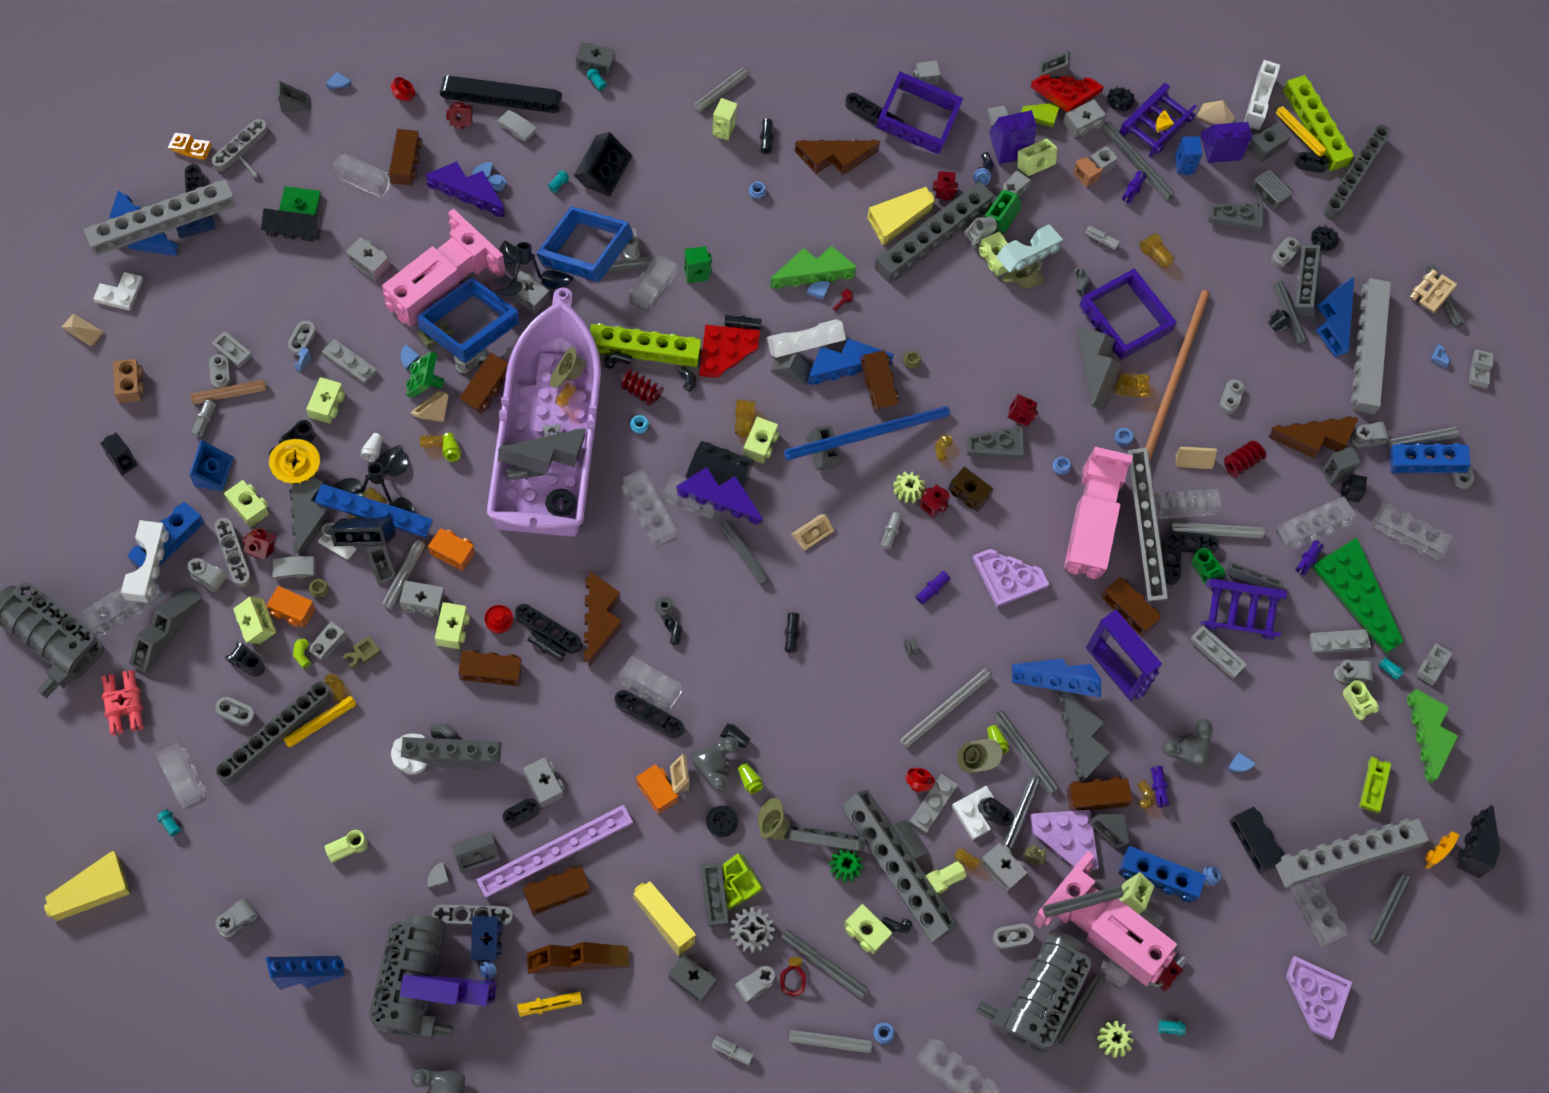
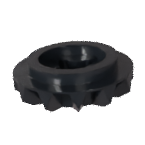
M1116 86L1107 95L1108 104L1118 111L1130 109L1135 101L1134 94L1130 92V89L1126 90L1124 86L1122 88ZM1120 95L1123 96V100L1121 102L1119 99Z
M1326 225L1323 227L1318 226L1311 234L1313 245H1321L1322 251L1335 249L1340 240L1338 232H1335L1333 227L1328 228ZM1323 236H1329L1326 240L1322 241Z
M556 489L548 494L545 505L547 511L554 516H570L575 510L576 498L567 489ZM560 498H562L563 503H566L563 504L562 509L558 505Z
M724 805L716 806L708 812L706 826L712 835L719 838L729 837L738 826V817L732 808ZM722 814H724V820L728 823L724 824L722 829H720L719 823L716 820L719 821Z

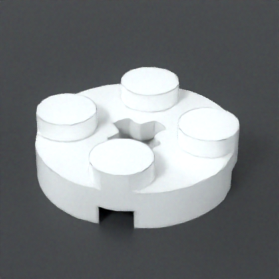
M406 734V735H403V736H402V737L425 738V737H424L423 735H421V734ZM402 737L396 739L391 750V757L395 767L406 774H418L424 771L428 764L401 757Z

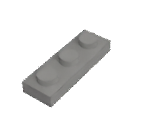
M335 339L322 351L323 356L364 385L378 373L375 367Z
M1204 625L1189 639L1192 644L1232 679L1247 665Z
M1365 629L1310 633L1309 635L1312 654L1369 650L1370 648L1368 633Z
M941 774L909 824L926 835L958 784Z

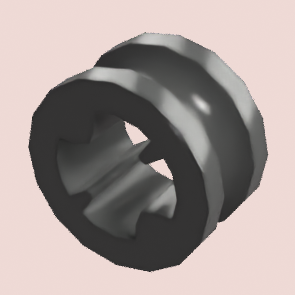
M913 637L909 641L904 639V648L907 656H911L912 653L917 655L918 645L915 638Z

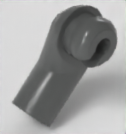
M1077 268L1074 272L1075 278L1079 283L1076 292L1083 295L1090 279L1083 268Z
M447 724L430 726L431 736L444 735L447 739L457 740L458 733Z

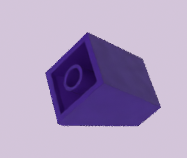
M1032 110L999 117L989 131L998 165L1017 161L1018 151L1034 144L1037 125Z
M1249 122L1214 124L1202 131L1201 138L1207 163L1242 160L1252 138Z

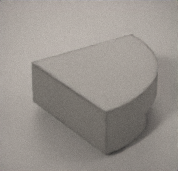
M443 862L437 864L431 870L428 876L429 889L449 883Z

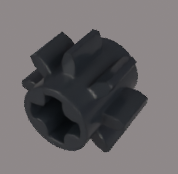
M1277 309L1269 315L1271 319L1268 323L1274 331L1280 330L1282 332L1291 326L1288 323L1291 321V317L1285 310L1280 312Z

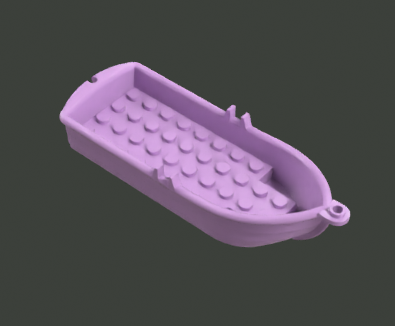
M559 288L554 292L552 306L543 311L528 325L514 346L509 359L504 394L501 397L502 409L499 410L500 422L487 505V514L493 519L496 528L499 530L574 537L578 534L580 525L584 520L601 383V363L598 349L590 330L582 318L571 308L572 293L567 288ZM574 347L577 355L586 360L583 372L575 380H565L559 387H551L550 378L554 369L563 358L567 349ZM559 424L561 426L560 433L586 428L584 442L575 467L552 461L547 475L531 477L528 480H525V478L507 480L506 469L520 467L498 461L499 447L544 437L545 434L542 430L544 425L554 426ZM556 489H567L574 494L576 507L570 516H554L547 511L545 501L550 492ZM560 498L558 505L562 509L563 504L566 503H563L562 498Z

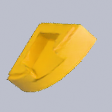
M1166 110L1160 113L1155 126L1158 133L1174 125Z

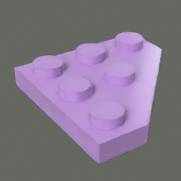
M992 549L975 554L972 557L996 607L1049 587V583L1039 567L1029 566L1022 563L1023 561L1010 556H1003Z
M1090 810L1030 814L1032 836L1049 847L1048 849L1058 857L1063 858L1074 868L1085 853L1089 851L1094 855L1092 861L1094 866L1091 870L1096 871L1099 869L1093 827L1088 823L1091 819Z
M1294 956L1286 974L1288 983L1311 1032L1332 1040L1352 982Z

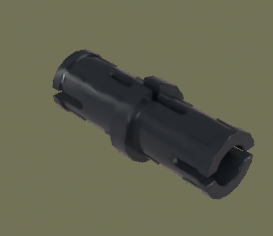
M771 119L762 120V132L760 133V152L762 154H770L772 152L771 145L774 134L772 133L773 121Z
M725 314L724 326L761 330L762 318Z
M790 612L787 614V628L784 632L786 636L784 651L795 653L797 652V639L800 636V631L798 630L800 614Z
M533 631L531 633L533 637L529 636L527 640L542 649L541 651L544 654L548 653L560 662L564 659L563 656L567 654V651L554 644L553 640L544 638L536 631Z

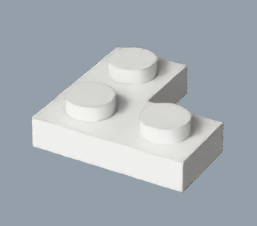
M124 272L118 287L100 283L93 299L95 303L131 311L143 278L139 275Z
M987 786L952 804L953 810L972 841L990 831L989 825L978 810V803L981 799L994 798Z

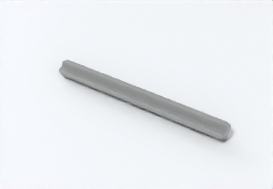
M983 669L903 736L901 738L902 745L906 748L912 745L988 681L991 677L990 672L987 669Z

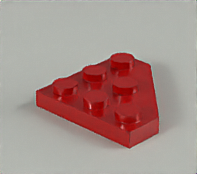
M1041 75L1033 80L1030 86L1067 112L1078 108L1103 92L1104 88L1103 85L1092 78L1084 77L1083 80H1074V77L1071 76L1050 78V75Z
M705 324L699 376L719 378L730 367L733 368L743 361L747 355L758 350L760 330Z

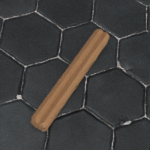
M258 380L192 393L191 401L193 404L204 403L205 400L214 401L265 391L267 386L265 380Z

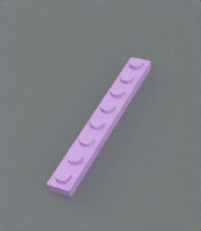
M622 805L476 879L485 899H488L633 825V821L625 806Z

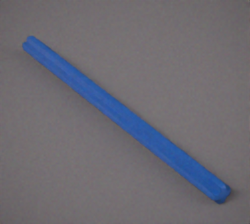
M948 406L789 448L785 450L784 456L786 460H792L948 417L950 410Z

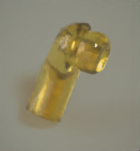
M947 434L942 435L935 444L938 461L947 459L945 448L953 443L952 437Z
M327 674L324 677V682L334 690L333 700L341 702L344 699V682L334 674Z
M1143 780L1137 784V787L1143 793V800L1139 802V805L1143 810H1147L1154 805L1155 795L1147 782Z

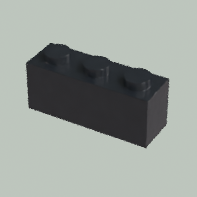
M264 208L261 230L271 237H277V234H281L287 239L295 240V237H302L303 241L313 242V239L319 240L322 218L318 215Z
M392 518L339 519L330 528L334 546L387 545L396 536Z
M1252 807L1233 816L1229 823L1260 875L1276 867L1275 865L1282 861L1281 857L1284 856V852L1275 843L1272 831L1265 826L1262 814L1255 807Z

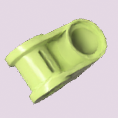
M1353 681L1344 689L1343 696L1357 719L1363 720L1368 714L1379 711L1377 702L1363 682ZM1352 688L1357 691L1358 695L1352 692Z

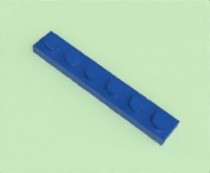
M321 484L315 499L316 504L360 518H392L395 529L426 539L433 523L431 518Z

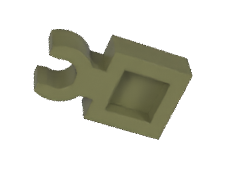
M442 322L438 328L448 336H451L453 329L445 330L448 327V322ZM418 331V337L427 349L439 344L423 331Z
M367 636L353 646L355 652L346 653L343 659L345 662L353 659L354 661L349 664V667L354 669L358 666L360 660L366 664L379 655L381 651L371 637Z
M1033 844L1031 848L1027 847L1022 860L1042 866L1047 856L1046 849L1043 848L1041 850Z

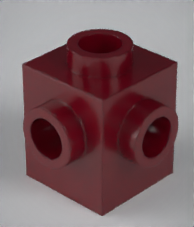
M454 102V105H451L449 110H446V120H449L450 126H454L456 129H464L465 126H471L473 123L472 105Z
M938 171L936 181H933L932 191H935L936 199L953 200L954 193L958 192V183L955 182L956 172Z
M1017 394L1009 405L1007 418L1028 426L1031 420L1034 421L1038 415L1036 410L1037 402Z
M936 484L933 488L929 487L923 493L919 507L933 519L939 512L943 513L947 510L950 496L946 489Z
M255 528L245 535L243 552L250 554L254 558L265 560L273 554L277 536L267 533L264 529Z

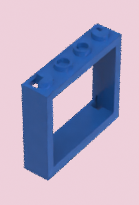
M571 206L537 251L536 255L543 266L599 283L634 234L629 223L624 220H618L611 216H604L597 212H590L583 208ZM578 223L616 234L595 264L557 253Z
M473 277L453 291H450L446 296L436 301L417 316L419 329L464 363L519 324L518 310ZM471 296H475L498 313L500 317L460 345L436 327L434 323Z

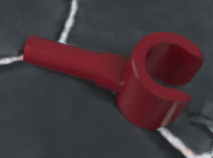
M845 289L841 293L843 299L832 308L835 312L843 304L850 303L853 300V294L850 289Z

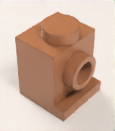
M1085 157L1084 159L1080 158L1077 160L1073 174L1085 187H1088L1100 179L1103 169L1101 167L1098 169L1094 162Z

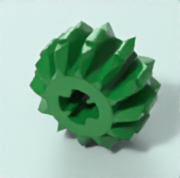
M839 849L838 855H832L833 860L829 861V866L833 867L830 870V874H836L835 880H839L842 877L843 883H846L847 878L854 882L855 877L859 878L861 876L860 871L863 870L864 866L860 863L863 859L862 857L855 858L858 853L857 851L850 854V849H846L845 853L842 849ZM844 862H846V865L850 864L849 869H846V866L845 868L842 867Z

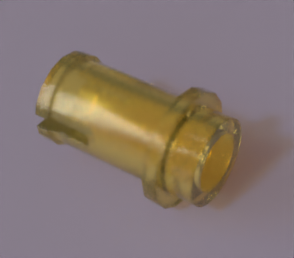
M566 383L561 393L555 397V403L561 408L569 405L568 401L577 390L573 385L569 387L570 383Z
M423 434V436H420V447H424V449L426 447H443V435L425 436Z
M958 848L953 857L956 859V862H961L974 871L981 860L966 852L965 848Z

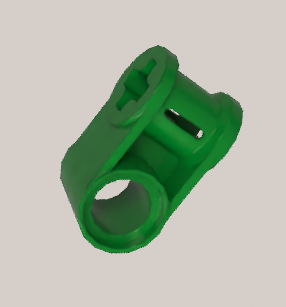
M1201 548L1193 556L1191 564L1205 585L1207 578L1218 580L1226 577L1224 568L1218 563L1209 549ZM1199 557L1204 558L1205 562L1201 561Z

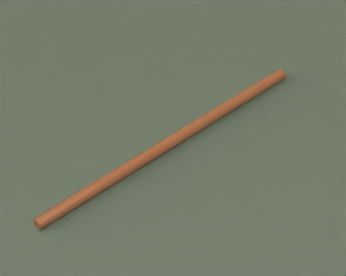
M1207 290L1201 291L1145 446L1148 449L1150 460L1210 296V292Z

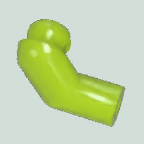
M298 639L294 643L293 657L304 669L311 664L304 654L305 649L309 646V642L306 639Z

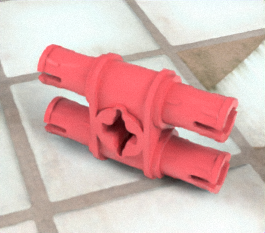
M128 670L129 675L127 671L122 673L123 690L116 691L114 675H108V679L106 675L101 677L104 689L102 694L105 706L104 716L109 722L110 735H117L116 731H118V734L123 733L121 716L129 714L130 730L137 731V727H139V730L144 728L141 715L143 711L140 699L141 689L137 687L135 671Z

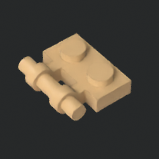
M1432 269L1429 274L1423 277V281L1419 286H1415L1409 298L1415 301L1418 297H1422L1419 304L1435 314L1456 289L1457 283L1443 274L1437 280L1435 277L1438 273ZM1429 284L1433 285L1428 292L1425 291V288Z

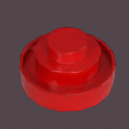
M396 77L391 82V89L396 99L409 102L416 95L413 85L408 80Z
M494 605L485 613V625L492 633H505L513 625V614L504 605Z
M911 768L905 776L906 782L915 792L929 791L935 783L933 775L923 768Z

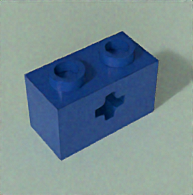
M1182 137L1175 154L1177 174L1190 175L1195 173L1202 157L1200 137Z

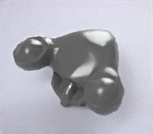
M1200 719L1196 722L1198 735L1189 734L1180 736L1177 741L1171 739L1164 741L1162 745L1163 753L1191 766L1206 768L1210 760L1212 723L1207 719Z
M725 737L718 743L695 752L691 757L695 768L706 778L711 787L717 791H723L728 786V779L726 777L731 773V768L725 754L732 753L738 749L739 743L734 737Z
M419 1069L412 1074L411 1083L415 1087L429 1086L427 1093H462L465 1086V1076L455 1071L434 1072L427 1069Z

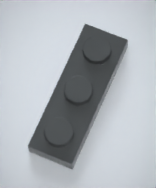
M1230 561L1226 567V574L1231 579L1246 581L1248 585L1283 590V581Z
M721 863L700 865L708 927L728 925Z

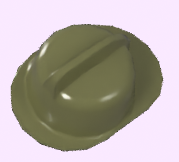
M1037 261L1023 267L1019 271L1016 269L1009 272L1002 280L1006 283L1016 282L1025 289L1034 288L1044 282L1040 269L1043 266V262Z
M574 347L567 349L563 358L554 369L550 378L551 387H559L565 380H575L583 372L586 360L577 355Z
M992 739L969 741L963 744L957 753L958 766L967 773L993 769L1002 759L1001 746Z
M771 798L763 804L758 815L760 836L763 839L770 838L784 841L790 827V821L783 811L781 801L778 798Z

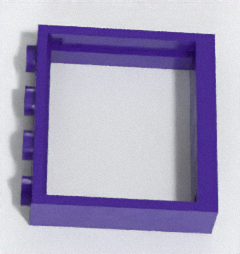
M899 71L875 128L940 155L963 98ZM897 89L952 111L941 139L886 116Z
M1135 268L1084 295L1079 304L1083 310L1082 313L1087 315L1094 328H1097L1100 333L1107 334L1115 339L1112 352L1116 353L1120 360L1171 333L1177 324V321ZM1126 283L1160 325L1127 345L1093 303L1095 300Z
M1116 609L1101 619L1086 646L1088 652L1130 702L1135 698L1139 700L1147 693L1146 691L1151 687L1150 684L1155 681V677L1159 674L1158 670L1162 666L1158 658ZM1110 635L1142 672L1138 680L1106 643Z

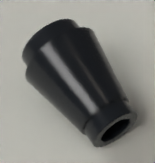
M729 723L726 724L720 734V737L723 739L725 737L736 738L739 747L744 749L751 739L737 726Z

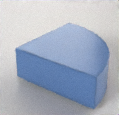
M338 72L326 82V87L330 89L347 88L351 85V80Z
M485 162L478 165L473 170L472 175L483 171L487 179H489L492 173L493 162Z
M816 282L807 289L806 294L823 300L830 287V282Z
M1438 344L1430 361L1447 368L1450 358L1445 352V348Z
M405 345L401 351V362L403 367L408 370L413 362L420 359V356Z
M305 347L301 348L298 353L300 356L298 363L295 362V370L300 373L311 360L310 352Z
M1238 752L1227 769L1231 772H1244L1250 770L1255 763Z

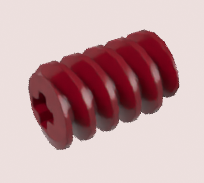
M631 368L625 374L621 388L627 390L629 394L634 393V397H640V400L642 402L646 401V404L649 406L654 404L662 395L664 387H660L657 390L658 383H654L651 386V379L644 382L646 376L643 375L638 378L640 372L637 371L633 375V368Z
M1251 440L1230 455H1227L1224 458V465L1227 472L1236 478L1239 474H1243L1244 470L1247 471L1250 467L1255 466L1256 463H1260L1261 459H1266L1267 454L1261 444Z

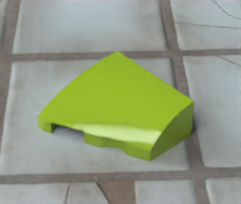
M1055 103L1023 106L1021 112L1032 110L1036 123L1053 128L1059 106Z
M737 853L722 864V873L725 877L723 884L727 896V910L740 905L764 889L744 855Z

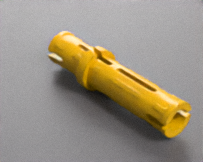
M580 991L541 1000L536 998V1001L517 1004L519 1017L536 1013L542 1015L546 1011L582 1005Z

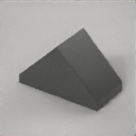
M1068 50L1040 62L1039 77L1041 75H1050V78L1067 76L1070 67V51Z
M281 81L277 82L281 112L309 109V96L307 93Z
M797 353L777 357L771 372L805 385L812 368Z
M381 545L367 548L366 553L378 585L395 579L396 574L386 546Z
M1099 814L1088 821L1116 850L1129 843L1124 814Z

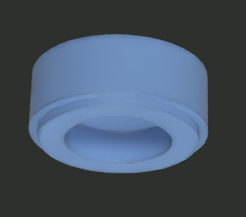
M1120 428L1114 435L1115 443L1121 447L1129 446L1134 438L1132 431L1128 428Z

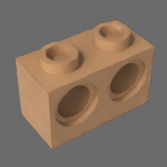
M137 359L113 361L114 395L118 403L142 401V393H145L144 384L141 382V377H144L142 365L139 366Z

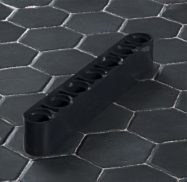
M444 76L440 89V96L448 100L547 113H558L562 100V93L555 89L456 76Z

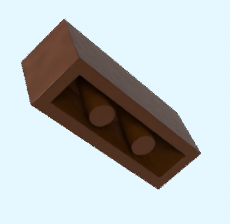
M397 129L389 169L391 184L412 186L413 179H416L417 168L415 167L420 161L418 150L422 149V138L419 137V131Z
M885 350L862 355L860 361L873 411L897 405L899 393L894 389L893 383L895 378L893 372H890L889 355L885 353Z
M490 352L459 397L461 402L480 415L483 411H486L490 407V401L494 395L497 396L499 394L501 385L506 380L508 362Z
M1121 576L1105 589L1101 596L1113 610L1116 609L1141 638L1155 627L1161 619L1159 611L1155 607H1151L1146 602L1144 596L1137 593L1132 588V585Z
M476 650L462 651L458 672L459 678L462 681L519 687L522 659L514 654L502 656L495 652L483 654Z
M1120 776L1112 777L1106 781H1102L1100 778L1093 779L1087 783L1074 781L1066 789L1070 811L1129 807L1133 801L1128 778L1122 779Z
M577 866L570 867L565 870V873L559 875L557 873L551 874L546 877V880L541 882L532 881L523 888L532 916L591 894L582 866L578 868Z

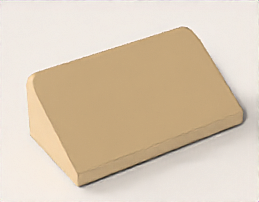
M1180 447L1176 453V467L1212 469L1217 449Z
M820 514L791 533V535L803 551H805L835 530L826 514Z

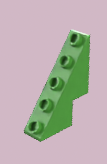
M832 246L817 259L803 248L771 277L770 288L779 289L784 286L814 284L819 281L832 282L837 279H852L856 274L857 266Z
M1415 689L1411 694L1407 695V703L1411 707V720L1416 727V741L1420 744L1421 748L1420 758L1425 765V778L1429 784H1432L1438 779L1458 736L1440 726L1449 707Z

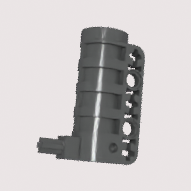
M25 582L18 587H6L0 592V626L52 666L46 672L49 679L37 690L44 698L47 699L58 686L64 689L71 680L81 677L103 654L104 647L97 639L95 633L33 584ZM24 590L30 591L31 594L28 596V595L25 594L23 591H24ZM37 602L42 608H38L36 606ZM50 610L55 612L54 616L49 612ZM67 625H68V627L71 629V631H68V630L66 629V626H67ZM79 633H83L84 638H82L81 635H79ZM94 646V647H97L98 649H97V651H94V650L91 651V648Z
M407 914L405 915L404 922H395L390 926L369 1012L370 1021L378 1032L431 1040L433 1035L452 1038L454 1025L437 1023L435 1017L426 1016L429 1001L400 996L403 975L435 977L446 922L431 916ZM399 954L397 958L392 959L394 955ZM385 996H390L388 1000L382 1001Z
M1051 930L1011 1009L1008 1010L1000 1006L997 1010L981 1001L975 1012L991 1020L990 1026L1001 1031L1005 1037L1034 1054H1044L1054 1043L1090 971L1091 961L1085 955L1087 948L1074 937L1060 931ZM1060 999H1063L1064 1001L1062 1002V1004H1061V1006H1060L1061 1011L1055 1010V1009L1058 1008V1006H1059V1004H1060V1001H1059V1000H1060ZM1043 1035H1044V1036H1047V1037H1045V1039L1043 1040V1042H1041V1041H1042L1041 1036H1043Z

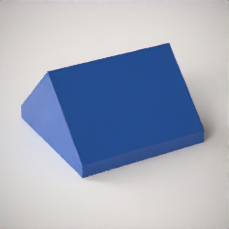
M201 440L189 473L194 486L223 491L234 457Z

